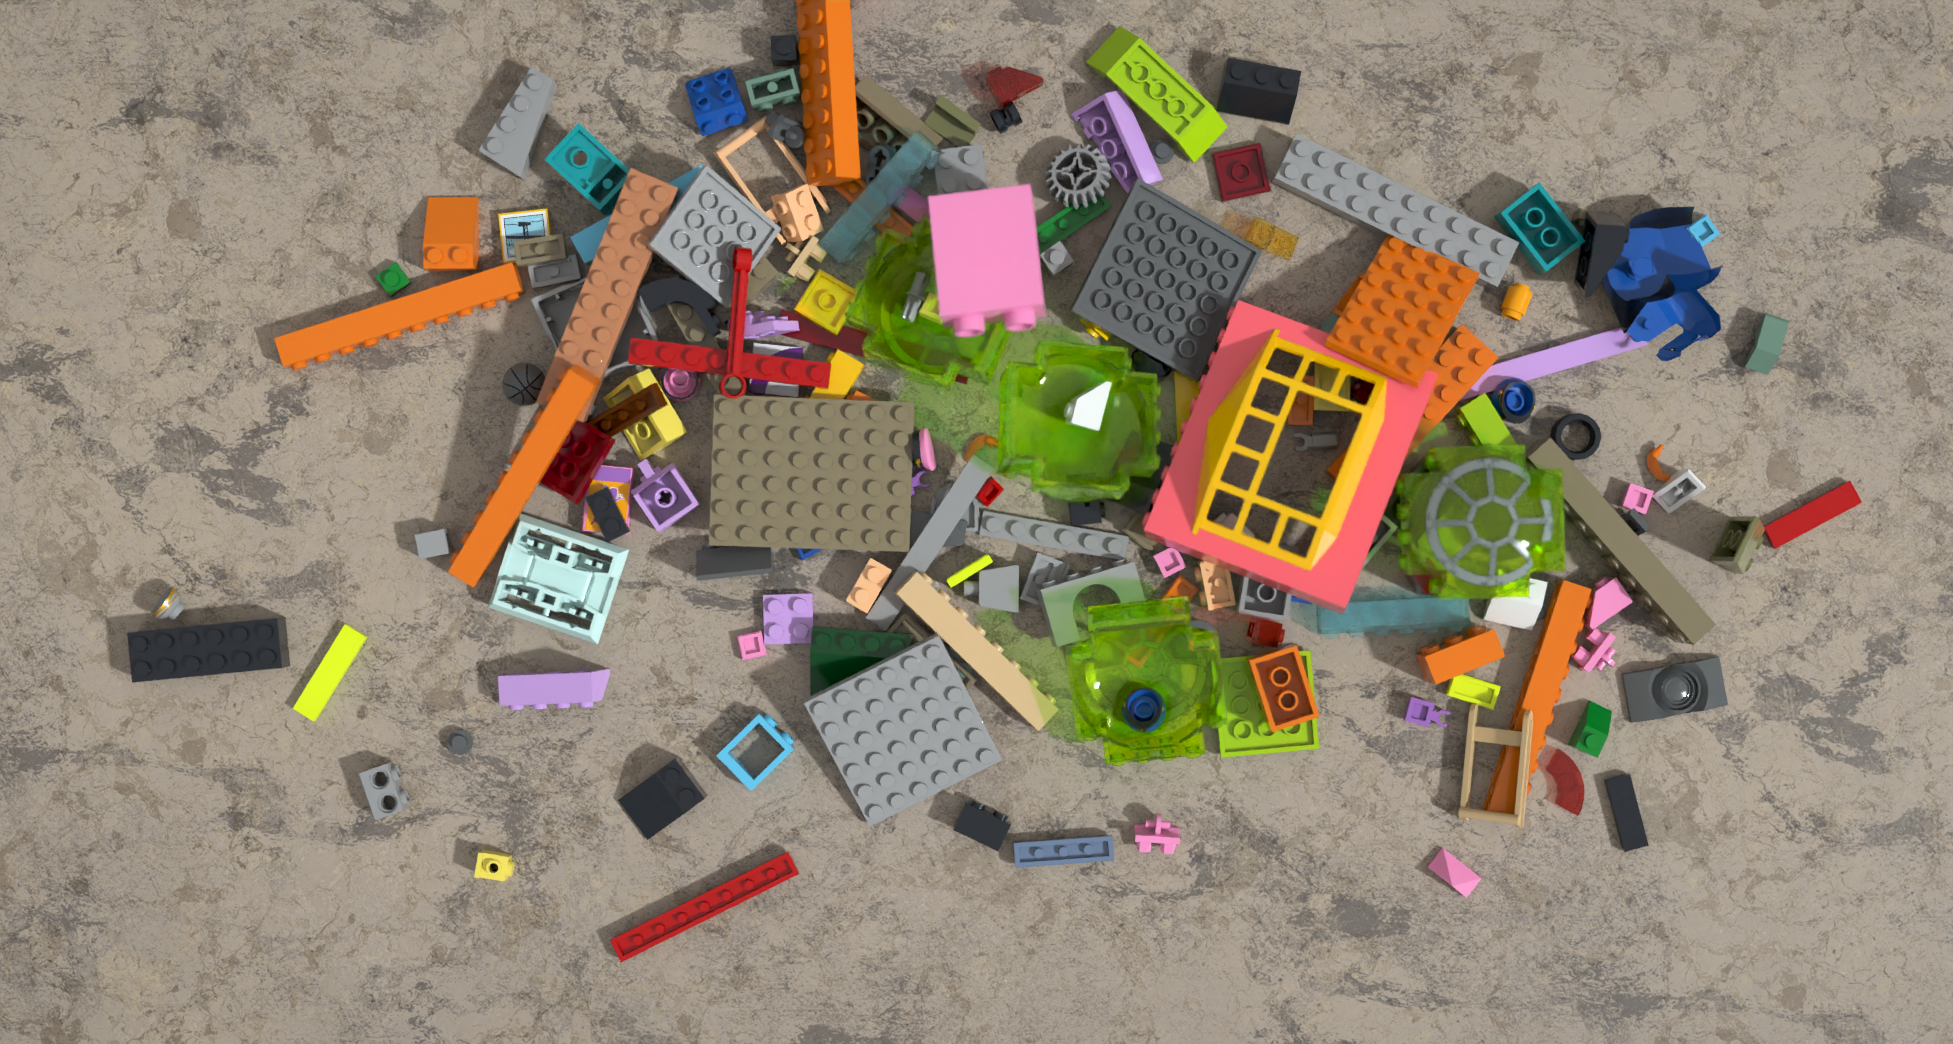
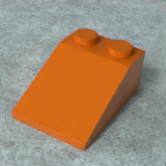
M428 197L423 239V269L429 272H479L478 197Z

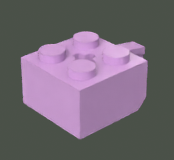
M647 459L637 464L644 476L640 478L642 484L631 490V493L657 532H663L702 505L674 463H671L662 470L659 466L653 468ZM663 492L671 493L670 503H662L661 499L664 498Z

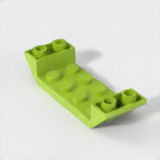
M1121 26L1086 61V64L1102 79L1107 77L1177 143L1176 148L1193 164L1227 129V125L1202 95L1141 38Z

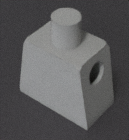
M1019 565L980 570L979 581H964V595L979 596L978 605L982 607L1019 612Z

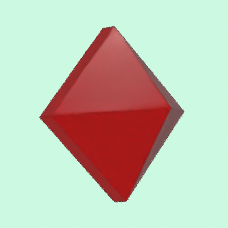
M990 476L976 497L988 507L1004 489Z

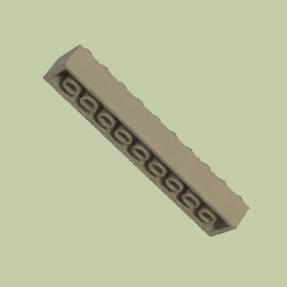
M1551 438L1538 439L1523 453L1524 456L1519 459L1520 465L1537 482L1535 484L1536 488L1543 495H1549L1553 500L1551 502L1552 506L1559 513H1565L1569 518L1568 524L1576 532L1580 530L1586 537L1584 542L1592 550L1596 549L1602 555L1600 559L1609 569L1613 568L1619 574L1616 577L1625 587L1629 586L1635 592L1633 594L1635 600L1642 606L1646 605L1650 609L1649 615L1656 623H1662L1666 627L1667 631L1665 633L1672 641L1694 645L1716 626L1713 620Z

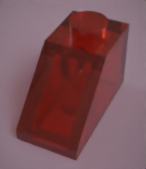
M1001 66L990 71L988 73L989 77L986 78V84L999 109L1004 107L1006 103L1013 102L1042 87L1044 84L1041 76L1012 67L1004 69Z
M1250 617L1245 640L1277 648L1278 643L1282 644L1285 629H1282L1283 624Z

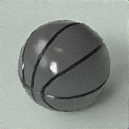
M518 363L511 366L504 374L502 380L503 392L512 403L519 406H530L536 403L546 378L537 366L530 363Z

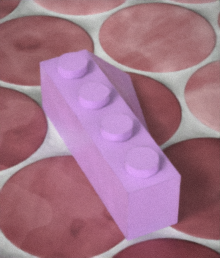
M1121 90L1105 93L1071 114L1075 121L1079 120L1085 128L1083 132L1088 139H1093L1101 155L1106 156L1111 165V171L1127 193L1137 178L1151 186L1163 180L1127 97Z
M600 669L591 672L589 670H578L567 673L556 671L544 674L538 672L498 676L499 706H509V710L524 709V705H532V709H545L547 704H555V708H569L570 703H578V707H593V702L603 699L610 676V669Z

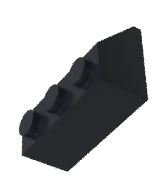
M1228 58L1224 64L1216 111L1289 125L1298 93L1301 71Z

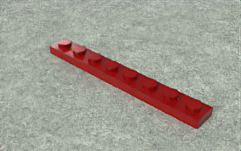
M631 338L628 364L724 376L726 375L728 350ZM742 353L741 376L744 379L828 389L831 363Z
M787 851L611 938L610 942L620 962H623L798 875L799 871L790 852Z

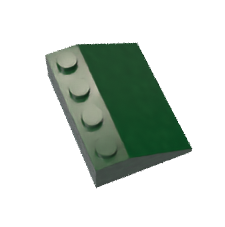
M822 626L812 627L810 695L812 696L914 645V634Z

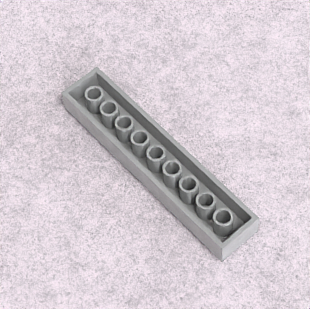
M1297 133L1291 139L1271 183L1384 238L1387 235L1396 237L1411 246L1423 248L1426 252H1434L1480 273L1476 283L1490 290L1499 286L1519 242Z

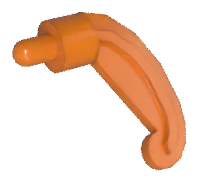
M990 435L978 436L967 448L966 460L968 461L972 454H975L985 444L990 447L993 445L1000 447L1001 443L995 441L996 438Z
M1660 444L1648 453L1646 462L1653 476L1664 482L1670 479V475L1667 473L1663 474L1657 458L1662 454L1660 451L1664 448V445Z

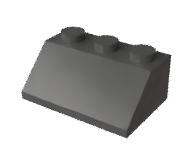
M706 544L702 545V550H696L697 581L775 572L773 547L727 546L725 548H717V546Z

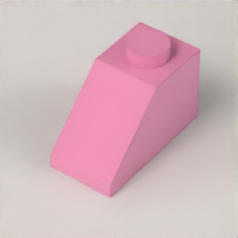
M1603 576L1594 582L1595 587L1592 588L1590 593L1592 595V602L1585 611L1584 627L1586 629L1593 630L1633 602L1616 577L1607 578V576Z

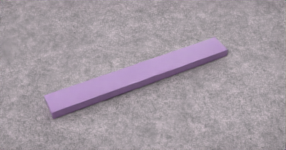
M1620 327L1494 364L1460 400L1494 391L1506 379L1518 378L1528 381L1648 345L1647 341H1633L1627 333H1623Z

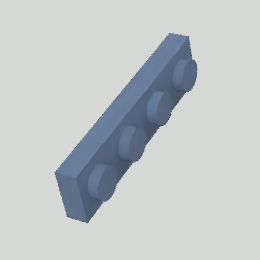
M1112 835L1013 842L1015 868L1114 861Z

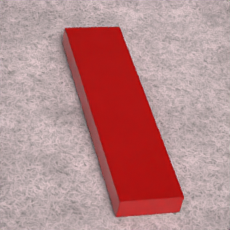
M1847 481L1764 525V533L1771 547L1776 549L1859 505L1862 501L1851 481Z

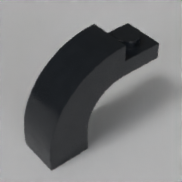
M665 278L653 281L638 289L647 307L653 314L671 304H687L696 310L712 338L721 333L719 329L722 326L720 319L715 312L710 313V310L718 305L698 285L683 279Z

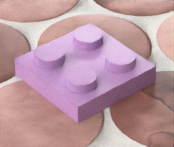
M813 593L763 595L764 644L811 643L812 627H814Z

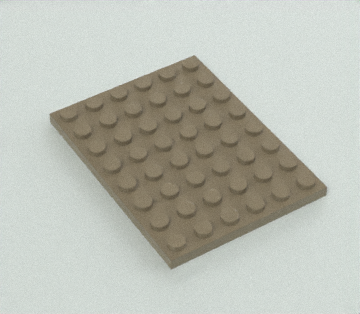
M714 395L709 545L909 552L913 461L912 433H914L915 402L740 396L729 399L723 395Z

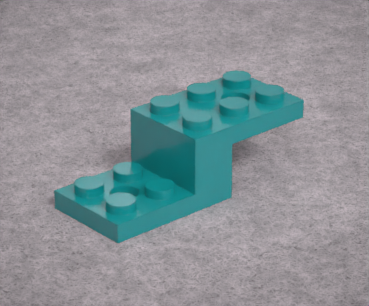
M578 123L544 160L608 217L614 211L630 170ZM579 152H584L587 154V162L581 166L576 165L574 162L575 155Z

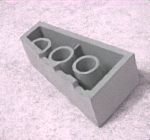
M531 66L478 150L484 156L524 181L527 179L531 161H533L539 137H541L544 121L549 113L557 88L554 80Z

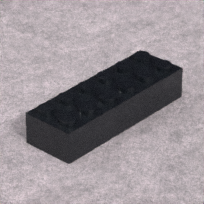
M286 617L127 633L132 683L277 669L290 666Z

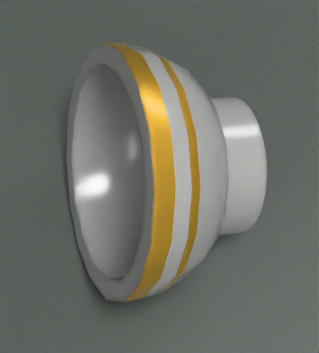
M171 587L160 598L151 612L152 617L157 619L168 617L173 621L181 613L185 604L180 601V594L176 588Z

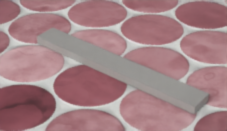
M972 454L865 618L887 631L904 605L894 592L914 571L919 574L922 571L926 572L993 471V465L976 454Z

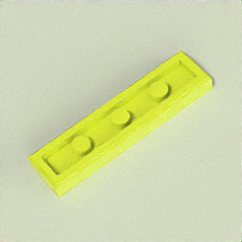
M345 624L293 709L310 720L316 721L368 636Z

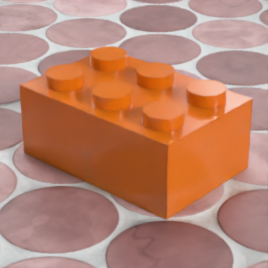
M1478 624L1467 628V633L1457 636V634H1452L1443 638L1444 643L1436 645L1430 643L1420 648L1421 652L1416 653L1415 656L1425 681L1436 685L1505 657L1495 629Z
M1287 645L1246 659L1269 731L1275 732L1320 717L1297 645Z

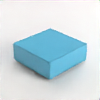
M1707 214L1693 222L1691 227L1686 228L1698 243L1700 241L1702 247L1720 235V232Z

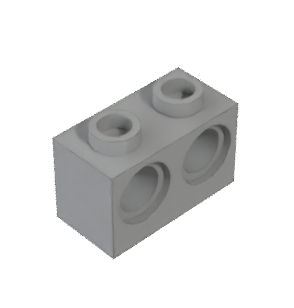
M393 761L359 773L375 820L409 808L410 798L406 789H402L400 783L402 779L401 772L397 765L394 766ZM379 772H383L387 776V783L385 785L377 780ZM387 795L395 799L396 804L394 808L387 806L385 802Z

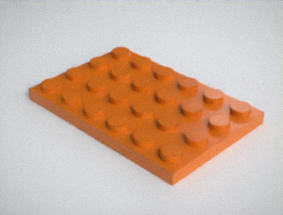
M1387 235L1326 339L1325 346L1417 389L1476 284L1480 273L1439 254L1426 252L1423 248L1411 246L1403 242V240Z

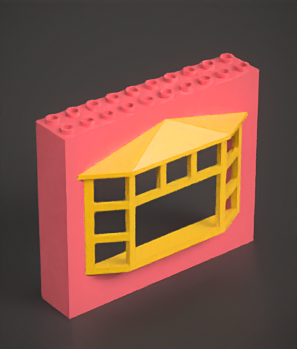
M1238 300L1236 306H1231L1226 318L1228 320L1227 328H1222L1217 339V343H1219L1218 350L1211 353L1208 361V375L1203 374L1198 386L1200 388L1199 397H1194L1189 408V411H1191L1189 421L1184 420L1181 426L1180 443L1175 442L1170 454L1172 463L1170 467L1166 465L1161 476V480H1163L1162 487L1154 492L1151 501L1153 509L1151 513L1147 511L1142 522L1143 530L1147 539L1344 615L1435 386L1438 374L1427 370L1416 389L1326 347L1325 342L1329 333ZM1275 348L1303 357L1294 379L1266 369ZM1311 361L1339 371L1330 392H1325L1302 383V379ZM1349 374L1375 384L1366 406L1338 396L1346 375ZM1262 378L1290 388L1279 416L1251 407L1252 400ZM1298 391L1362 415L1321 519L1256 494ZM1247 415L1275 425L1264 453L1256 452L1235 443ZM1232 452L1260 463L1248 491L1220 481ZM1218 489L1244 499L1235 529L1207 519L1214 494ZM1253 503L1281 514L1270 543L1242 532ZM1289 517L1317 528L1306 557L1278 546Z

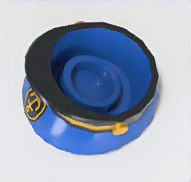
M1518 378L1506 379L1500 383L1491 399V403L1502 421L1514 424L1523 423L1530 417L1532 410L1535 408L1536 401L1535 392L1532 387Z
M1144 687L1130 692L1125 699L1122 712L1124 720L1130 728L1138 732H1151L1163 723L1166 716V707L1162 696L1156 690Z

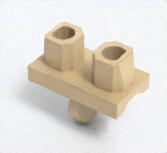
M812 236L802 252L800 249L805 244L803 241L796 242L794 246L789 243L785 245V248L790 251L785 260L791 263L796 256L798 257L788 271L789 275L794 279L798 277L809 282L816 272L806 265L809 258L812 257L822 263L829 254L815 236Z

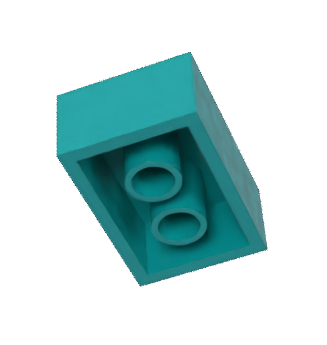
M1540 182L1532 186L1494 216L1507 235L1519 242L1518 249L1539 275L1547 272L1585 242Z

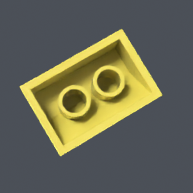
M646 369L627 378L603 397L610 409L649 385L656 383L657 379L650 369ZM662 389L661 391L668 405L623 431L641 461L672 444L687 433L682 421Z

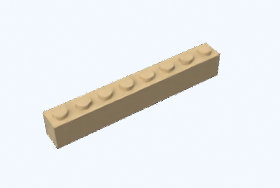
M914 571L896 589L894 594L935 634L938 633L941 640L1033 729L1039 731L1059 710L1054 705L1057 701L1048 692L1042 694L1036 688L1039 685L1038 682L1029 674L1025 677L1019 671L1022 667L1013 658L1007 660L1001 654L1004 651L1003 648L994 640L990 643L984 637L986 632L978 624L975 623L972 626L966 620L968 618L967 613L959 606L954 608L949 603L951 598L943 590L939 589L937 592L931 586L933 581L923 571L920 574Z

